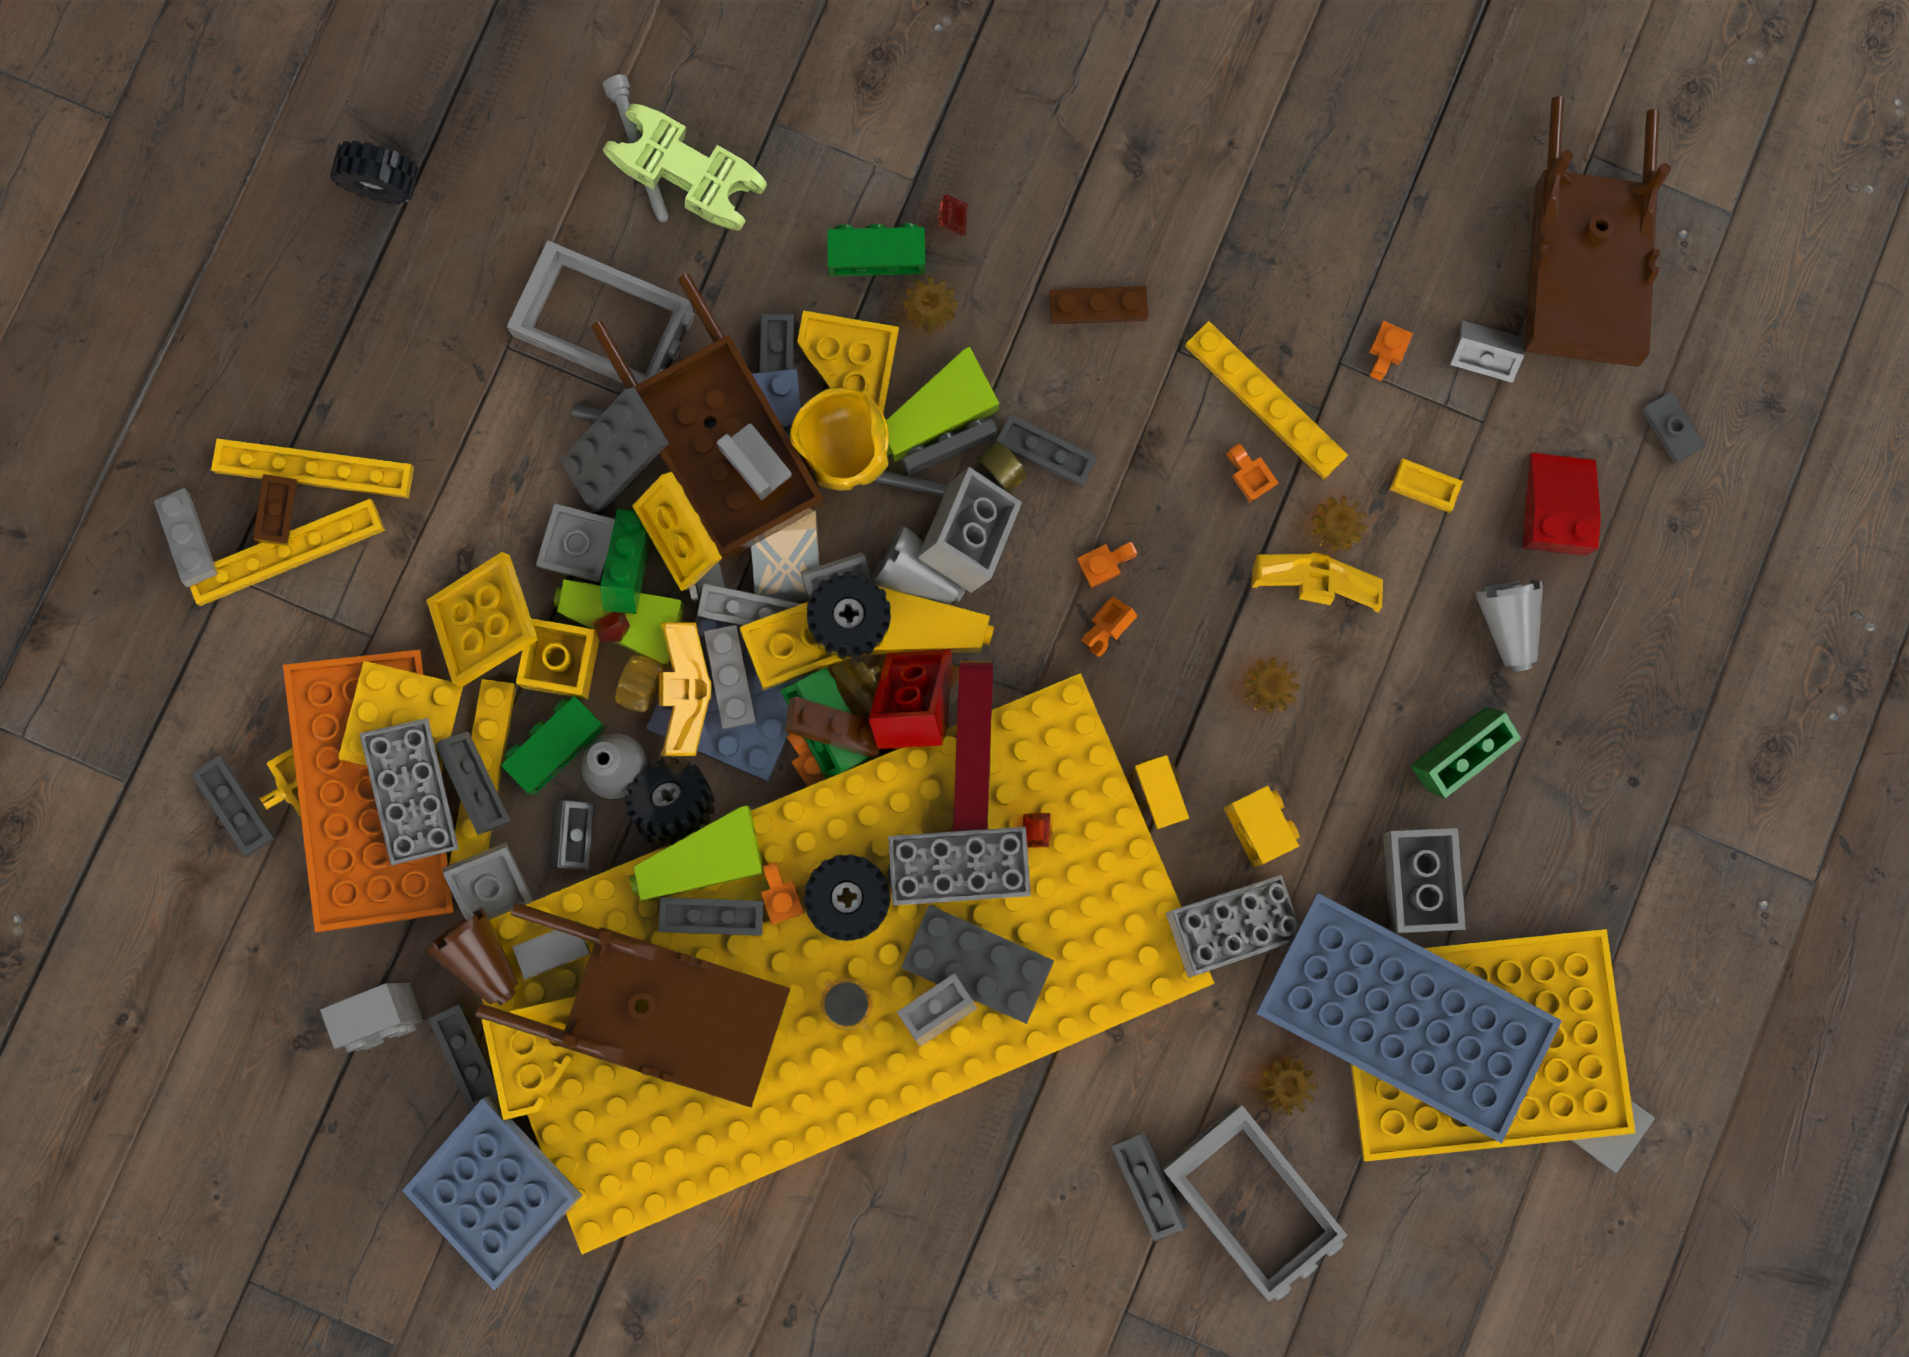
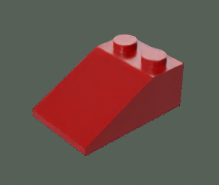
M1531 453L1522 549L1588 556L1599 549L1601 511L1596 460Z
M951 649L887 653L869 715V722L878 749L943 746L949 719Z

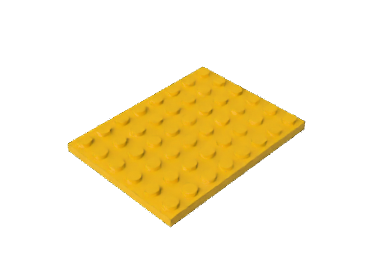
M1607 929L1424 948L1562 1020L1502 1143L1350 1064L1363 1161L1636 1133Z

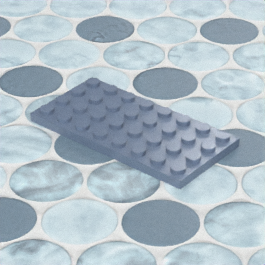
M1319 893L1315 894L1255 1012L1259 1016L1500 1143L1503 1142L1562 1020Z

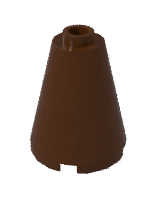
M480 907L472 912L474 916L468 920L465 918L461 919L433 941L435 944L428 946L426 950L431 957L487 1003L493 1004L497 1001L499 1005H502L516 994L513 988L517 986L518 982L487 912Z

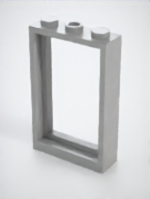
M547 240L508 322L507 329L511 335L622 383L609 359L534 328L562 266H566L673 312L646 373L642 374L629 368L638 384L665 370L670 360H675L680 352L682 342L679 340L683 331H689L693 324L695 313H693L690 301Z
M1237 1103L1161 1167L1165 1175L1268 1302L1273 1298L1278 1301L1288 1294L1292 1289L1290 1284L1299 1276L1302 1279L1306 1278L1318 1267L1316 1262L1325 1254L1329 1257L1340 1250L1344 1245L1342 1240L1348 1236L1241 1104ZM1242 1129L1324 1229L1321 1235L1268 1279L1186 1178L1187 1175Z

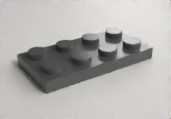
M633 387L624 390L560 459V462L591 513L597 514L603 512L669 443L638 392Z
M929 905L901 968L936 984H939L955 973L972 1000L1027 1024L1054 960Z

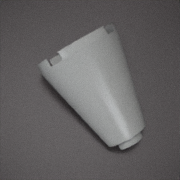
M904 526L900 527L888 544L883 560H879L872 578L878 582L879 587L951 605L952 602L957 605L966 589L918 559L917 557L924 542L910 529Z
M1541 579L1530 580L1531 584L1523 586L1521 581L1487 586L1484 587V591L1475 590L1476 599L1504 666H1511L1513 672L1532 669L1531 663L1538 661L1543 596Z
M621 733L605 734L591 742L585 750L581 762L582 776L587 786L597 795L608 799L623 798L625 795H629L626 790L628 785L636 784L634 778L637 773L640 775L646 773L644 767L647 766V757L642 746L632 737Z

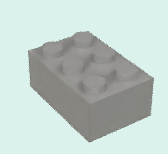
M968 467L949 483L917 558L972 593L992 578L1022 502Z
M1458 828L1390 831L1383 833L1390 931L1394 933L1466 930Z
M385 983L320 1009L334 1049L346 1048L347 1053L354 1050L360 1051L374 1048L385 1043L384 1038L400 1037L417 1030L415 1024L424 1021L411 983Z

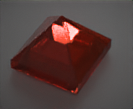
M948 194L943 195L938 216L941 226L957 234L966 235L968 205Z
M611 612L593 622L601 642H621L631 627L626 614L620 612Z
M1050 813L1023 814V827H1026L1027 848H1049L1053 833Z

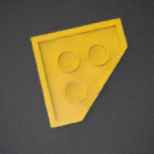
M803 311L797 343L828 388L858 389L867 394L884 414L899 327Z
M576 995L507 1012L565 1030ZM482 1019L503 1120L538 1112L576 1051L560 1047L559 1043Z

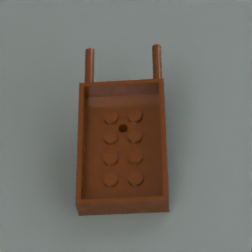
M1556 96L1551 99L1547 170L1543 171L1535 185L1524 352L1639 367L1650 354L1653 282L1659 273V267L1655 266L1656 260L1660 255V249H1655L1657 194L1671 172V166L1667 163L1661 164L1657 169L1659 110L1650 109L1646 111L1643 183L1565 172L1573 158V153L1565 150L1561 154L1564 98Z
M689 273L679 277L678 282L713 341L707 347L638 384L603 321L594 323L591 329L626 389L633 387L636 389L669 444L660 452V455L669 471L674 474L676 480L682 486L694 511L699 515L705 530L716 544L718 552L722 557L721 562H724L823 507L825 501L731 336L723 334ZM710 420L717 422L716 426L712 429L705 427L706 423ZM748 424L754 426L792 474L788 480L763 500L756 495L717 445V441L724 435L728 434L730 437H733Z
M515 902L511 916L594 942L565 1030L482 1003L479 1004L475 1017L559 1043L560 1047L626 1067L645 1075L752 1108L791 988L600 927L597 929ZM641 999L646 1000L649 1004V1008L645 1013H639L635 1007L637 1001Z

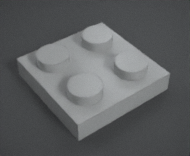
M554 503L536 567L601 584L615 519Z
M506 842L443 868V875L466 920L474 916L472 912L480 907L487 912L489 919H493L512 911L515 902L523 905L533 902V898Z

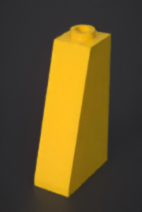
M883 588L887 594L886 599L890 601L891 606L890 625L879 647L876 646L869 655L951 649L952 653L981 652L983 644L990 645L994 626L988 625L989 615Z

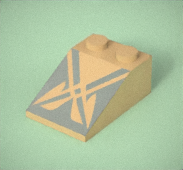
M817 510L751 546L756 595L789 602H808L800 572L820 566Z

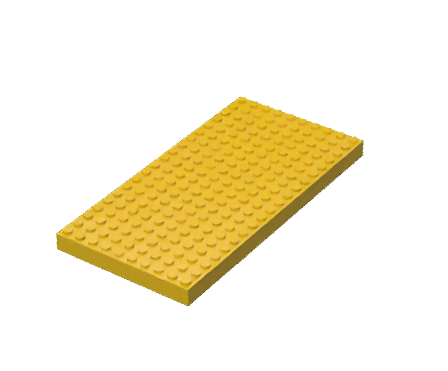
M1081 673L992 710L988 829L1026 827L1031 896L893 906L892 888L888 880V867L890 864L888 836L953 832L957 725L946 730L943 746L900 748L751 810L762 865L777 862L783 883L786 884L794 881L805 913L772 925L764 903L763 936L659 932L660 898L641 901L639 895L634 896L630 876L635 875V865L670 847L669 845L526 904V906L597 929L600 927L791 988L752 1108L645 1075L579 1052L575 1053L539 1111L527 1114L541 1151L582 1194V1197L566 1213L581 1254L1215 984L1210 971L1190 978L1187 976L1166 916L1167 912L1181 908V904ZM852 854L870 860L881 870L890 890V907L885 920L875 932H872L865 938L854 941L837 940L823 934L813 925L806 913L807 910L804 904L805 886L811 877L810 874L821 865L820 863L837 855ZM764 873L754 877L666 896L665 898L763 901L761 892L769 890L770 886ZM844 888L843 894L838 896L837 900L838 902H844L845 908L852 907V901L857 899V894L851 893L849 888ZM929 905L1054 960L1027 1024L973 1000L977 1007L975 1011L923 1046H919L897 1011L938 985L901 968ZM512 911L490 919L518 984L513 988L516 994L506 1003L499 1005L496 1001L493 1004H489L482 998L485 1005L509 1011L577 995L590 954L531 978L524 979L513 946L552 932L554 929L511 916ZM586 940L589 950L591 952L594 946V942ZM849 982L857 984L864 989L868 996L869 1007L867 1014L861 1021L854 1025L843 1026L836 1024L829 1018L825 1009V1000L827 994L834 986ZM641 999L637 1001L635 1007L639 1013H645L649 1008V1004L646 1000Z

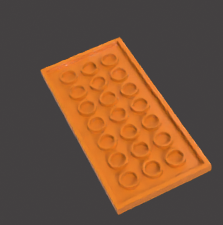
M420 650L283 665L315 933L454 913L451 889L443 875V868L448 866L446 853L391 865L368 767L338 760L363 661L423 675Z

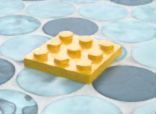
M500 552L426 600L452 683L455 686L462 688L538 641L511 557L504 552Z
M363 661L338 760L367 766L360 733L424 718L429 720L434 745L441 739L451 737L463 687L455 686L451 681ZM435 746L440 770L442 773L444 763Z

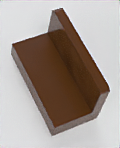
M263 474L253 536L256 545L264 542L288 546L298 484L297 479Z

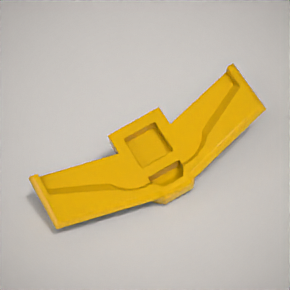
M1315 552L1310 554L1256 555L1252 568V588H1258V586L1299 585V599L1331 605L1335 598V593L1369 606L1377 613L1383 607V579L1335 560L1329 555Z
M661 622L673 672L659 673V706H673L660 756H696L708 703L711 699V680L708 676L696 623Z

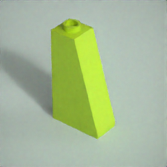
M970 347L957 355L886 420L889 431L887 455L890 454L894 462L906 457V452L914 447L924 445L926 448L936 443V439L946 433H956L975 420L985 419L999 412L1000 403Z
M563 580L562 588H557L554 598V607H558L557 612L562 617L584 628L595 629L602 637L664 668L672 669L661 622H682L685 605L681 600L641 593L636 614L603 611L599 585Z
M747 805L732 811L635 865V875L630 876L634 896L639 895L641 901H649L764 874L750 807Z

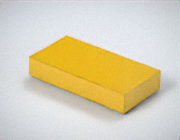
M1402 458L1399 461L1389 490L1450 513L1454 508L1463 481Z
M1167 755L1134 766L1156 830L1189 819Z

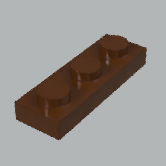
M1146 286L1051 289L1049 292L1051 324L1147 321Z
M800 697L789 699L785 732L870 758L878 755L879 749L869 719Z

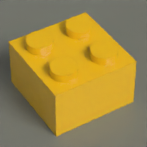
M531 618L538 641L522 650L516 684L523 689L569 697L575 695L577 698L588 700L601 635L595 629Z
M1269 786L1223 808L1253 868L1299 847L1297 839L1300 838L1299 832L1291 820L1286 821L1281 811L1284 808L1283 801L1276 790L1271 791Z

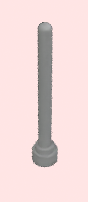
M626 75L612 76L603 82L606 96L611 98L613 103H616L629 142H637L641 138L640 132L636 129L637 125L631 122L625 115L630 105L628 101L630 97L629 92L631 91L629 81ZM658 183L654 190L645 185L656 219L659 222H666L669 215Z

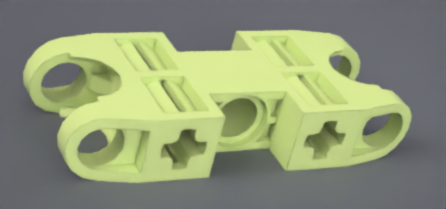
M630 104L625 115L631 122L637 125L636 129L640 131L642 137L637 142L628 144L607 141L603 148L605 155L625 174L653 190L661 177L686 190L689 193L685 198V208L710 223L731 230H741L746 221L742 215L734 210L735 206L730 203L728 197L736 191L748 193L750 190L762 194L767 186L765 179L746 161L719 145L715 147L708 158L682 143L686 134V127L657 110L639 104Z

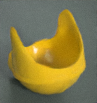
M841 387L826 389L810 399L796 414L791 424L790 441L801 455L805 465L814 474L816 482L820 487L839 491L851 490L854 486L873 482L888 467L889 431L886 419L878 405L862 391Z

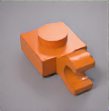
M1383 321L1369 353L1378 356L1369 376L1382 381L1391 362L1399 365L1413 333Z
M1240 443L1226 453L1230 462L1239 470L1232 478L1249 503L1279 484L1261 456L1252 462Z
M1132 542L1119 547L1113 552H1110L1107 544L1078 557L1077 562L1092 589L1119 576L1121 572L1118 565L1137 557V551Z
M1112 596L1091 619L1095 626L1084 634L1081 641L1090 647L1089 651L1100 657L1108 648L1109 637L1111 636L1117 640L1138 615L1131 607Z
M792 733L786 736L799 757L791 762L806 785L809 787L825 780L804 738Z
M777 862L762 866L770 889L761 892L771 924L773 925L805 914L794 881L786 884L783 883Z

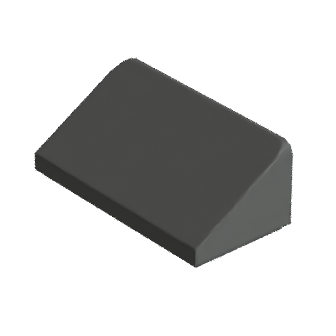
M565 800L554 802L549 857L550 868L589 870L594 803Z

